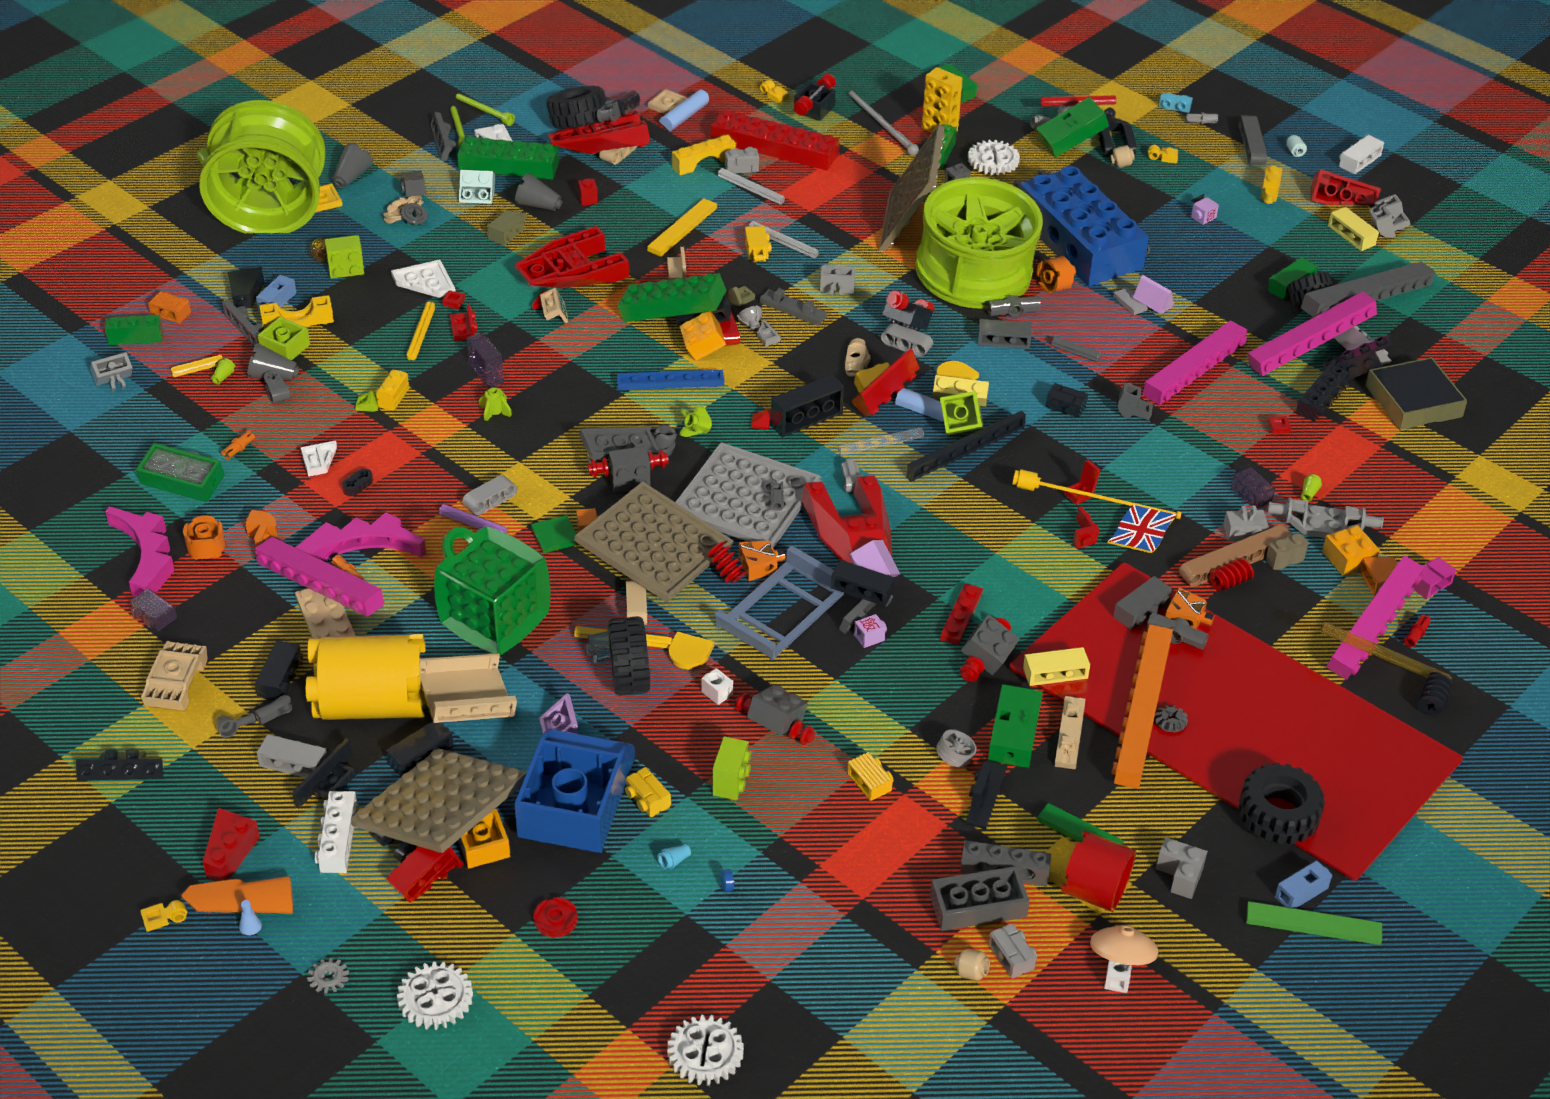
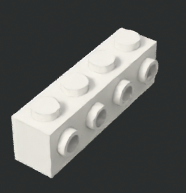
M329 791L328 800L324 801V813L326 814L325 817L321 818V829L323 832L318 835L320 850L315 853V863L319 864L320 873H347L354 830L351 818L357 811L355 791Z

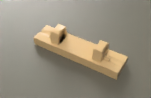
M1065 696L1055 767L1076 769L1086 699Z

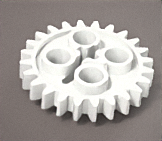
M988 140L987 143L982 141V144L977 142V145H973L968 152L970 166H974V169L979 168L978 172L984 171V174L990 172L991 175L993 173L1005 175L1006 171L1011 173V170H1015V167H1018L1020 158L1014 146H1009V143L1003 144V141L997 143V140L994 142Z
M433 962L432 967H428L425 963L423 970L415 967V974L408 972V979H402V986L398 987L399 994H397L399 1010H402L403 1017L408 1016L409 1023L415 1021L416 1027L424 1023L426 1030L430 1025H434V1029L437 1030L439 1024L447 1028L448 1021L456 1024L455 1017L463 1019V1012H468V1005L472 1004L473 990L471 981H468L467 974L462 975L461 968L454 970V964L446 968L445 962L440 967H437L436 962Z
M701 1015L700 1021L692 1017V1023L690 1024L684 1020L683 1028L677 1026L676 1033H671V1040L668 1041L669 1064L674 1065V1072L680 1071L681 1079L688 1076L689 1083L697 1079V1083L700 1085L702 1080H706L707 1085L710 1086L711 1080L714 1079L719 1084L721 1076L728 1080V1072L735 1074V1067H740V1060L743 1059L741 1035H737V1028L730 1029V1022L723 1025L722 1018L715 1022L712 1015L709 1020H705V1017ZM710 1034L705 1065L702 1067V1054L705 1050L706 1035Z

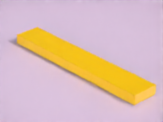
M703 198L649 244L647 251L660 257L715 211L717 204Z

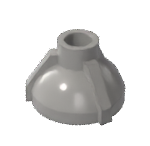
M756 305L742 310L737 315L738 320L747 327L749 326L751 330L759 328V320L762 317L761 307Z

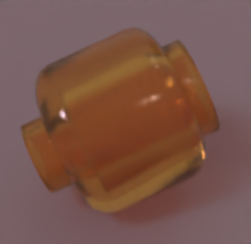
M315 239L310 246L312 257L318 262H327L325 239Z

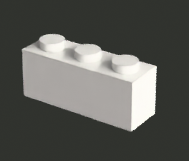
M1367 135L1341 153L1339 167L1356 174L1381 156L1384 142Z

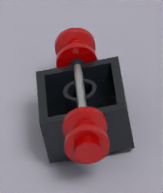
M826 73L817 81V84L808 82L794 95L793 112L821 121L835 107L836 90L831 89L836 85L835 77Z
M892 291L887 296V302L882 315L888 317L887 321L900 324L901 326L920 331V328L927 330L934 313V305L923 299L911 303L905 293Z

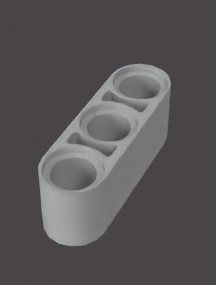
M891 323L881 334V340L886 345L905 352L911 348L914 355L919 357L924 356L933 346V340L929 335L896 323Z
M500 475L468 492L464 496L462 503L475 515H481L512 498L517 492V486L506 476Z

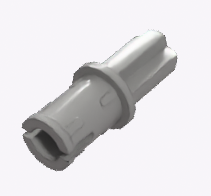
M1201 112V114H1187L1186 122H1200L1201 125L1203 123L1217 124L1218 114H1204V112Z

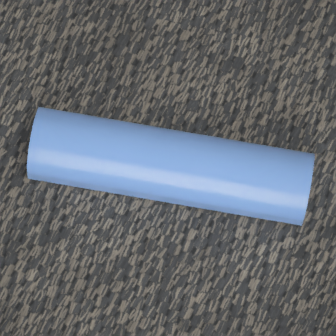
M698 90L664 115L659 122L671 132L708 104L709 96L707 92Z
M905 388L897 393L896 405L944 422L941 402L939 400Z

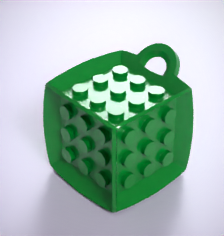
M488 526L475 533L464 527H456L445 534L442 540V551L445 557L436 566L434 575L435 601L440 621L446 628L470 644L492 654L499 653L502 655L529 635L549 613L550 579L546 559L519 539ZM457 538H463L469 544L456 554L453 550V542Z

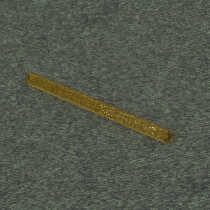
M1324 622L1321 626L1320 631L1325 635L1428 678L1430 672H1439L1452 679L1449 674L1334 625Z

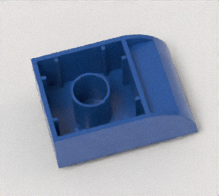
M547 729L540 738L515 802L517 836L519 838L602 853L626 784V778L629 776L635 759L633 744Z

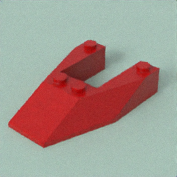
M637 110L622 115L615 122L608 120L600 123L598 121L590 125L567 128L547 135L549 141L554 146L589 154L632 146L644 147L647 143H651L647 123L640 121Z
M598 226L552 240L515 264L518 272L532 286L562 289L612 283L629 277V261L621 252L592 262L587 258L588 256L605 251V234Z
M875 475L857 477L853 494L863 514L844 517L839 516L823 481L805 483L801 498L819 538L840 560L854 564L850 554L872 540H883L892 557L891 527L882 490Z

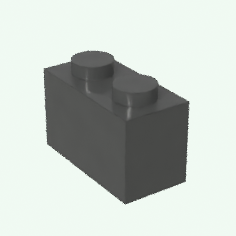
M422 171L402 173L403 178H400L402 192L406 193V197L426 195Z

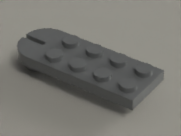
M660 425L659 427L581 429L579 433L590 460L609 459V451L646 446L647 452L651 451L653 455L658 454L659 450H663L664 453L670 456L675 448L677 436L674 428L668 425Z

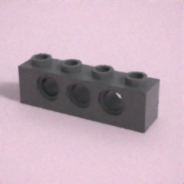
M964 841L960 874H971L1017 866L1024 884L1047 887L1051 854Z

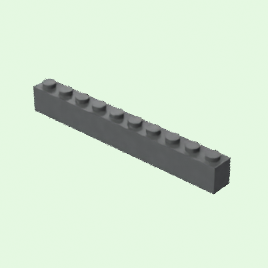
M1422 261L1306 293L1301 308L1312 317H1316L1362 291L1376 301L1430 286L1433 283L1436 271Z

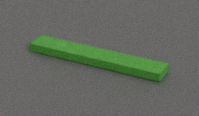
M1248 901L1246 924L1381 945L1382 923Z

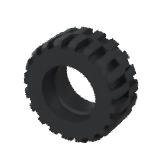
M599 86L570 88L551 95L546 102L550 123L554 127L566 129L598 122L597 110L607 101L605 91Z
M634 616L611 619L608 621V635L615 694L625 696L647 693L650 691V670L643 618Z
M1273 763L1271 766L1269 764L1263 765L1261 769L1259 767L1246 777L1238 805L1240 818L1249 831H1254L1253 834L1258 838L1263 837L1267 842L1271 843V841H1274L1279 845L1288 843V845L1295 844L1297 841L1302 842L1307 837L1312 836L1319 826L1325 804L1324 792L1320 789L1321 786L1317 780L1314 781V777L1309 773H1304L1303 769L1291 767V764L1280 765V763ZM1266 799H1284L1292 803L1296 808L1281 809L1270 804Z

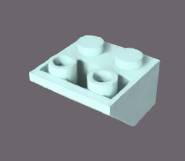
M460 170L459 203L492 204L495 191L494 172Z

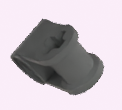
M617 100L606 101L597 110V119L600 123L608 120L615 122L622 116Z
M275 370L267 371L264 374L265 388L272 404L290 399L288 386L284 383L280 373Z

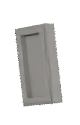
M1128 287L1114 292L1113 297L1133 315L1144 312L1148 308V306L1133 298L1134 293Z

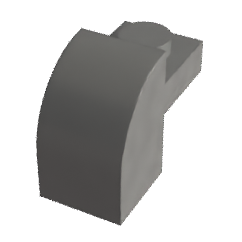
M1126 382L1120 390L1119 412L1127 419L1135 415L1149 420L1152 415L1153 404L1140 400L1141 388Z

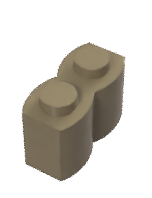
M1293 534L1286 539L1275 540L1269 544L1266 562L1273 570L1283 569L1289 564L1300 563L1305 559L1309 542L1302 534Z

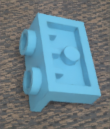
M1162 93L1159 108L1189 113L1193 98L1185 95Z

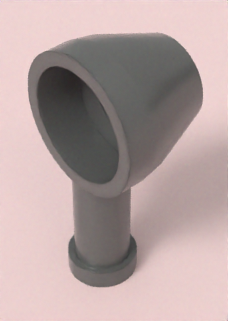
M253 713L238 719L221 715L216 719V728L222 737L229 738L238 731V727L255 723L256 719Z

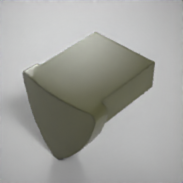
M745 286L739 289L734 287L728 291L727 298L731 303L740 308L744 304L755 300V294Z

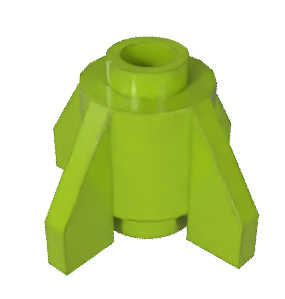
M490 388L479 399V406L485 408V421H488L492 415L500 413L508 417L512 415L511 408L506 402V395L501 389Z
M697 405L693 413L682 408L681 412L685 416L684 423L686 427H683L679 433L681 436L689 437L709 432L712 427V421L703 406Z

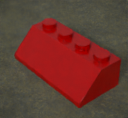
M910 348L851 400L852 404L864 417L869 414L873 416L880 410L878 406L881 403L885 405L892 399L891 394L894 391L898 393L905 387L903 383L906 380L910 382L917 376L915 372L919 369V365L913 350Z

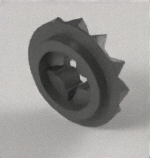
M415 203L406 204L401 211L403 220H406L408 224L413 223L414 226L416 224L422 225L428 217L426 209Z
M1165 705L1164 708L1159 707L1155 713V722L1165 731L1178 732L1187 726V713H1183L1182 708L1176 709L1175 705L1172 707Z

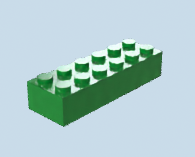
M469 136L464 137L458 152L459 171H493L494 174L522 177L530 173L536 178L553 179L559 164L558 146L536 142L528 143Z
M719 273L646 282L644 284H631L627 287L617 307L624 322L716 311L726 292V287Z

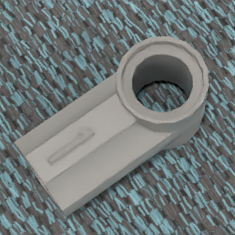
M846 459L841 465L844 476L845 492H854L857 477L864 476L860 474L857 462L853 461V459Z

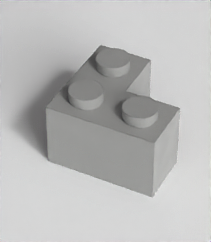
M1165 837L1159 852L1156 869L1174 875L1171 888L1172 893L1192 899L1204 868L1207 851Z

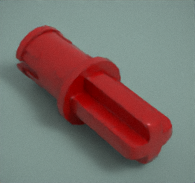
M1421 615L1417 622L1410 627V632L1404 638L1405 645L1408 647L1416 646V643L1420 637L1425 635V630L1431 623L1429 616Z

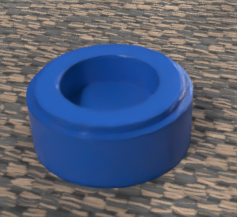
M730 869L721 870L720 881L723 892L732 891L734 889L732 871Z

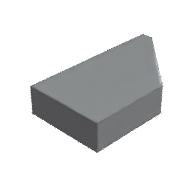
M765 319L762 320V324L757 331V338L765 347L780 342L781 337Z

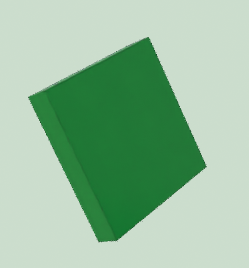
M567 515L531 524V529L543 554L579 545L574 541L576 532Z

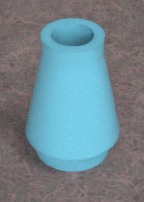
M687 844L662 849L661 853L658 854V862L663 869H673L691 855V850Z

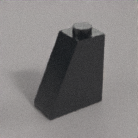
M262 267L227 272L234 306L236 308L241 306L251 308L264 284Z

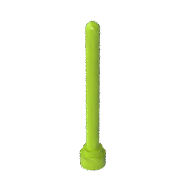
M456 95V99L500 118L503 124L510 126L515 121V116L512 113H502L464 95Z
M452 106L450 110L459 136L458 147L460 150L465 134L455 106Z

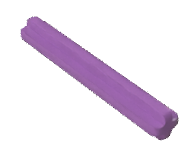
M445 504L439 508V514L477 529L488 526L507 534L505 526Z

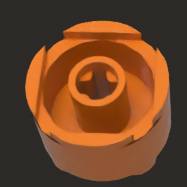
M1059 256L1039 263L1037 277L1040 276L1041 282H1039V285L1046 293H1054L1072 287L1076 269L1067 258Z
M212 516L195 517L189 525L187 522L183 528L186 548L191 558L197 560L220 557L226 546L222 523L216 521L215 517Z

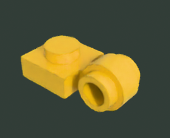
M766 80L760 85L761 92L767 93V97L776 103L789 98V92L779 86L775 87L774 82L771 80Z
M1152 145L1148 148V157L1152 160L1161 158V162L1177 163L1178 149L1169 147L1162 148L1161 151L1157 145Z
M179 900L172 901L167 908H164L163 903L140 910L147 932L169 925L168 918L179 923L185 920L187 915L185 904Z

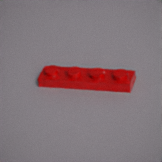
M967 583L964 584L941 633V641L960 645L983 594V588Z

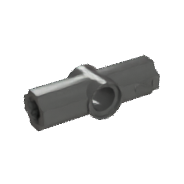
M1010 295L1005 300L989 301L987 307L989 316L1009 314L1011 317H1019L1023 313L1040 311L1041 303L1039 296L1019 298L1016 295Z
M1152 612L1147 622V628H1149L1150 624L1173 629L1171 643L1174 644L1184 642L1203 650L1209 638V634L1190 627L1189 623L1183 618L1172 620Z

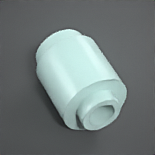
M1292 135L1287 139V147L1293 156L1300 157L1305 154L1307 146L1299 136Z

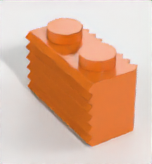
M160 291L148 303L150 314L160 315L161 318L179 324L191 314L189 300Z

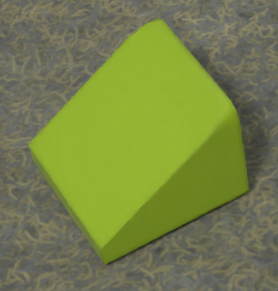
M371 391L359 396L355 406L356 411H377V395Z

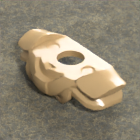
M410 196L406 200L400 197L399 200L394 201L387 207L388 212L383 214L385 217L384 221L391 224L402 220V208L410 203L421 205L424 203L422 196Z
M853 339L848 345L845 361V371L848 376H855L860 370L866 369L870 363L871 356L863 339ZM853 353L860 354L858 357H851Z

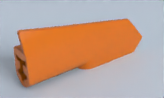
M290 876L245 883L239 879L190 885L181 895L197 912L242 913L241 903L244 900H248L254 913H293V894Z

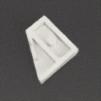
M504 124L474 130L476 137L481 136L483 138L512 141Z
M336 441L301 447L308 477L328 472L337 449Z

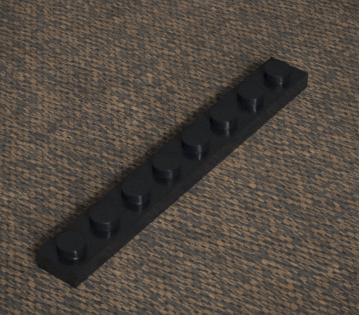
M1021 410L916 461H912L907 464L906 478L912 482L1025 427L1026 414Z

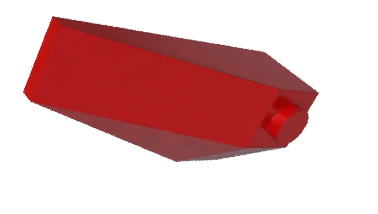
M1320 169L1315 172L1311 184V201L1323 205L1375 204L1381 188Z

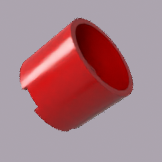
M1084 831L1082 834L1084 840L1076 843L1065 871L1066 879L1068 880L1067 884L1063 883L1061 891L1113 912L1118 906L1129 881L1135 862L1136 850Z

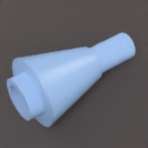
M244 900L241 903L242 915L239 929L245 935H254L260 931L262 922L251 909L250 901Z

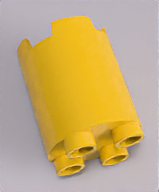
M423 634L309 638L308 660L309 663H314V676H307L306 698L308 702H312L313 718L334 720L424 717L422 707H426L427 702L421 687L420 653L426 652Z

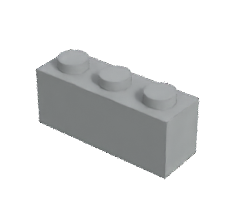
M267 734L257 751V757L260 767L307 778L327 758L326 748Z

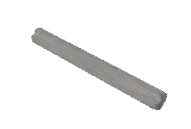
M724 168L718 171L720 178L779 205L785 201L783 195Z
M755 221L749 223V227L764 226ZM765 226L766 232H769V239L813 259L818 257V249Z

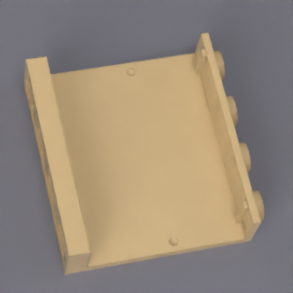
M499 653L420 659L421 687L433 723L515 716L517 699L515 696H508L498 669Z

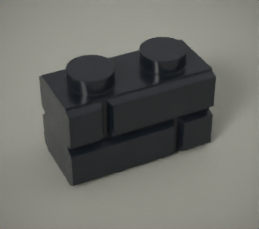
M1054 383L1047 394L1046 407L1079 418L1086 408L1088 393Z

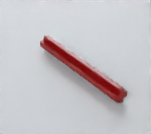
M1115 95L1042 97L1040 104L1042 107L1075 106L1090 97L1097 105H1115L1117 98Z

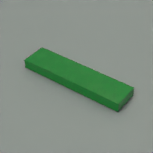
M1049 803L1037 819L1038 822L1078 842L1084 840L1082 834L1084 831H1088L1121 845L1124 843V840Z

